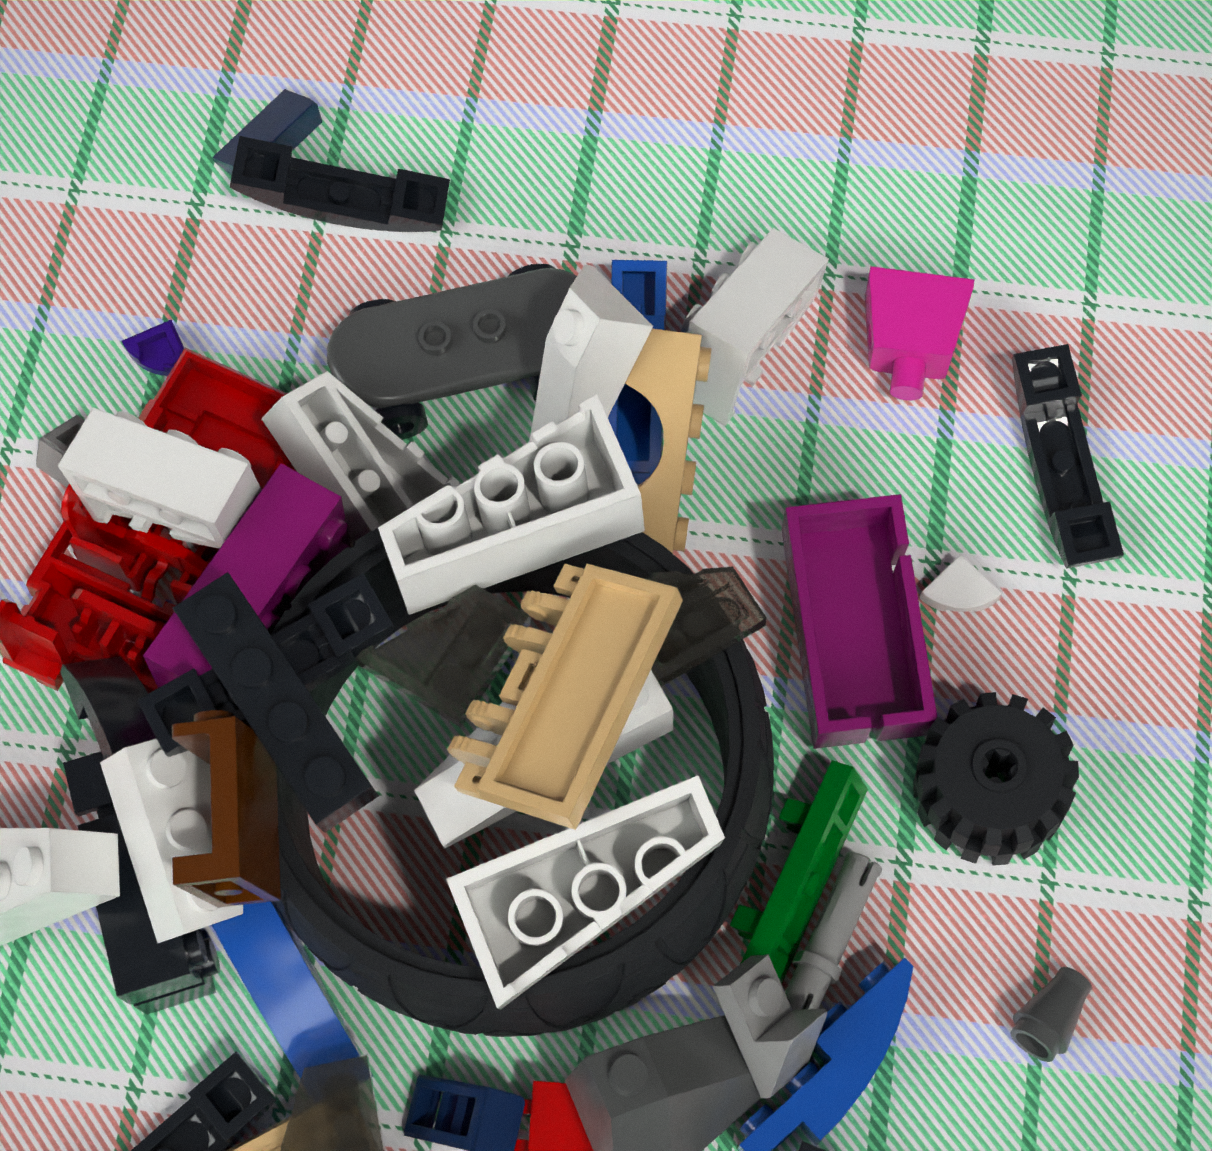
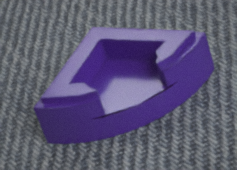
M172 320L122 340L129 356L137 365L151 373L162 376L169 375L185 349Z

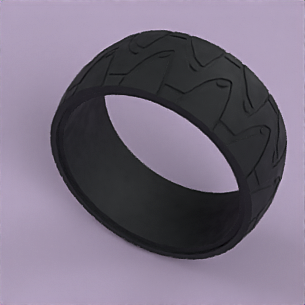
M376 528L357 539L352 548H345L318 571L290 603L292 607L289 610H285L273 629L271 635L312 613L307 604L364 573L395 627L380 642L382 643L397 630L420 616L447 604L471 597L504 592H531L533 590L535 592L539 591L540 593L570 598L571 596L557 593L554 588V584L564 564L585 569L586 564L602 567L678 588L683 602L663 642L662 648L684 670L698 691L710 715L719 742L724 771V789L716 818L725 836L721 845L686 870L681 879L662 900L635 923L608 940L574 954L501 1010L496 1007L481 967L443 962L400 948L372 933L349 916L335 902L316 861L310 837L307 810L276 765L281 900L275 901L286 922L308 949L332 973L348 985L357 987V991L392 1011L425 1024L464 1034L477 1035L483 1033L485 1036L512 1037L535 1036L547 1032L565 1031L602 1020L616 1011H621L634 1005L661 988L671 977L689 965L702 951L735 907L755 868L762 842L765 839L772 807L774 784L773 739L769 714L764 709L767 705L764 689L754 660L738 628L719 600L708 589H705L706 586L688 566L666 547L643 532L409 615L379 529ZM380 643L350 666L309 692L325 717L343 684L357 666Z

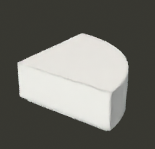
M959 555L921 592L919 599L940 611L977 612L995 604L1001 598L1003 592L962 555Z

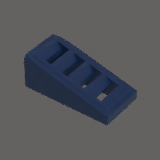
M419 1074L403 1136L466 1151H514L525 1100L520 1095L486 1086ZM441 1092H442L443 1095H442V1099H441V1103H440V1107H439V1111H438V1115H437L435 1127H434V1129H433V1125H434V1121H435V1117H436V1113H437V1109H438V1105H439V1100H440V1096H441Z

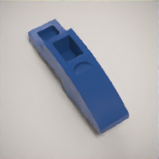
M903 958L893 969L883 961L859 983L858 986L865 994L848 1010L841 1002H838L827 1012L825 1022L813 1050L826 1065L819 1070L813 1062L809 1063L785 1086L792 1096L774 1112L766 1103L739 1128L746 1139L739 1144L738 1151H774L799 1127L817 1146L841 1121L869 1084L883 1061L898 1029L908 998L914 967L906 958Z

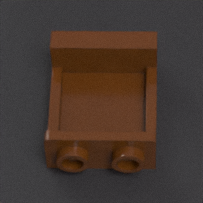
M223 710L202 711L193 715V722L173 724L172 739L210 765L212 853L172 857L173 885L217 908L280 901L277 774L275 762L253 729L249 728L231 712Z

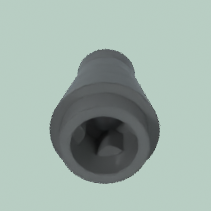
M1061 967L1055 977L1014 1014L1013 1021L1015 1025L1010 1032L1014 1042L1031 1056L1045 1062H1052L1057 1054L1066 1053L1085 999L1092 990L1091 983L1076 970L1069 967Z

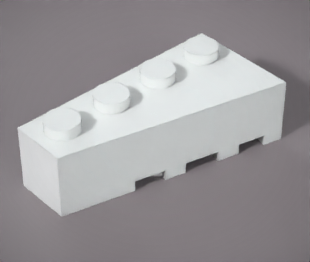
M598 394L578 405L579 412L558 425L551 421L531 433L532 441L506 457L501 458L497 454L478 466L479 473L455 488L450 485L443 487L378 527L409 615L645 531L641 493Z
M699 775L579 824L576 830L568 828L446 879L498 1009L501 1010L721 845L725 836Z
M0 828V946L120 896L118 834L57 828Z

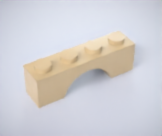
M652 328L625 384L637 390L649 400L657 411L662 423L664 446L660 462L654 472L638 485V489L642 499L645 528L643 533L662 544L673 554V550L685 552L689 518L678 517L681 494L692 495L696 461L686 460L688 438L700 439L704 405L693 404L696 381L707 382L712 348L701 347L702 335Z

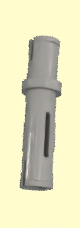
M848 852L846 854L843 867L805 950L798 951L792 961L796 969L785 992L792 1010L819 1009L829 985L836 984L842 972L838 964L877 877L882 872V867L875 861L871 862L869 867H866L870 858L855 852Z

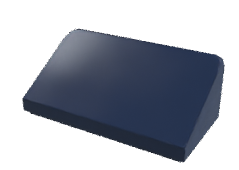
M284 89L212 157L213 161L232 176L239 136L292 146L294 150L322 123L317 103L308 97Z

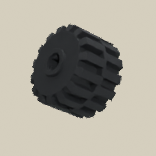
M996 692L979 694L976 706L969 707L965 699H962L950 706L945 720L937 717L928 730L925 743L921 746L913 781L914 798L919 797L920 801L917 812L924 827L932 823L937 830L934 841L945 850L952 843L964 849L961 856L963 860L976 864L980 855L992 856V866L1009 864L1012 856L1020 853L1023 859L1035 854L1045 840L1050 841L1056 833L1076 795L1073 787L1079 778L1078 761H1069L1068 756L1074 744L1067 730L1055 735L1051 727L1056 717L1044 707L1036 717L1024 711L1028 701L1027 698L1012 694L1009 705L1004 706L997 705ZM988 765L995 772L1005 769L1008 772L1005 782L1002 783L998 777L989 779L985 775Z

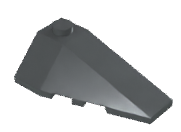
M725 1015L643 1036L586 1056L565 1079L593 1151H702L761 1099Z

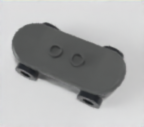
M531 264L513 271L507 277L401 301L376 299L364 302L352 309L349 316L343 319L332 332L327 346L328 367L336 379L366 404L378 408L375 411L383 417L381 423L401 440L421 433L428 425L425 408L419 402L505 384L532 377L529 384L533 399L536 402L546 337L569 288L577 276L568 271L556 269L549 264Z

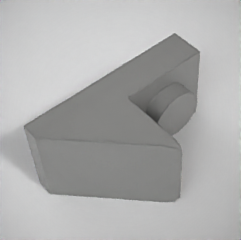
M769 955L750 956L717 982L713 989L760 1097L771 1098L808 1065L825 1022L827 1010H792Z

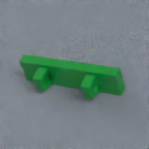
M832 760L812 804L787 798L779 819L786 824V828L789 831L798 834L765 910L762 912L739 904L730 923V926L739 932L738 935L740 937L750 940L741 963L750 956L769 955L781 985L868 791V788L854 767Z

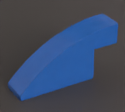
M612 260L611 284L653 325V329L666 330L668 262ZM624 384L608 416V420L636 484H641L654 472L660 462L663 427L657 411L649 400L637 390Z
M274 901L243 905V914L212 925L263 1018L315 1102L347 1085L351 1090L373 1077L305 947L286 922Z

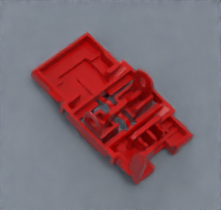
M186 347L155 398L148 401L138 417L152 429L167 433L168 430L180 431L194 439L198 445L218 452L221 448H227L241 454L250 462L251 469L261 490L280 464L296 471L262 420V417L287 393ZM69 484L61 504L63 523L26 583L31 596H33L29 605H24L20 611L16 603L8 599L0 601V653L3 657V664L35 678L37 682L58 691L64 682L60 672L62 664L120 656L135 672L149 694L158 689L143 655L175 612L173 607L176 606L165 601L162 607L152 603L157 583L167 573L170 566L184 572L179 581L173 579L170 583L173 591L172 595L178 605L183 601L219 549L199 545L194 553L183 546L184 541L174 539L169 534L168 527L152 523L146 533L133 530L129 526L132 519L118 515H112L108 524L96 522ZM69 545L72 546L73 553L77 559L64 554ZM143 589L141 597L130 593L129 590L139 592Z

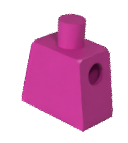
M870 266L865 293L869 368L877 372L892 373L890 394L893 397L909 401L920 399L923 396L925 378L938 380L946 378L971 299L975 279Z

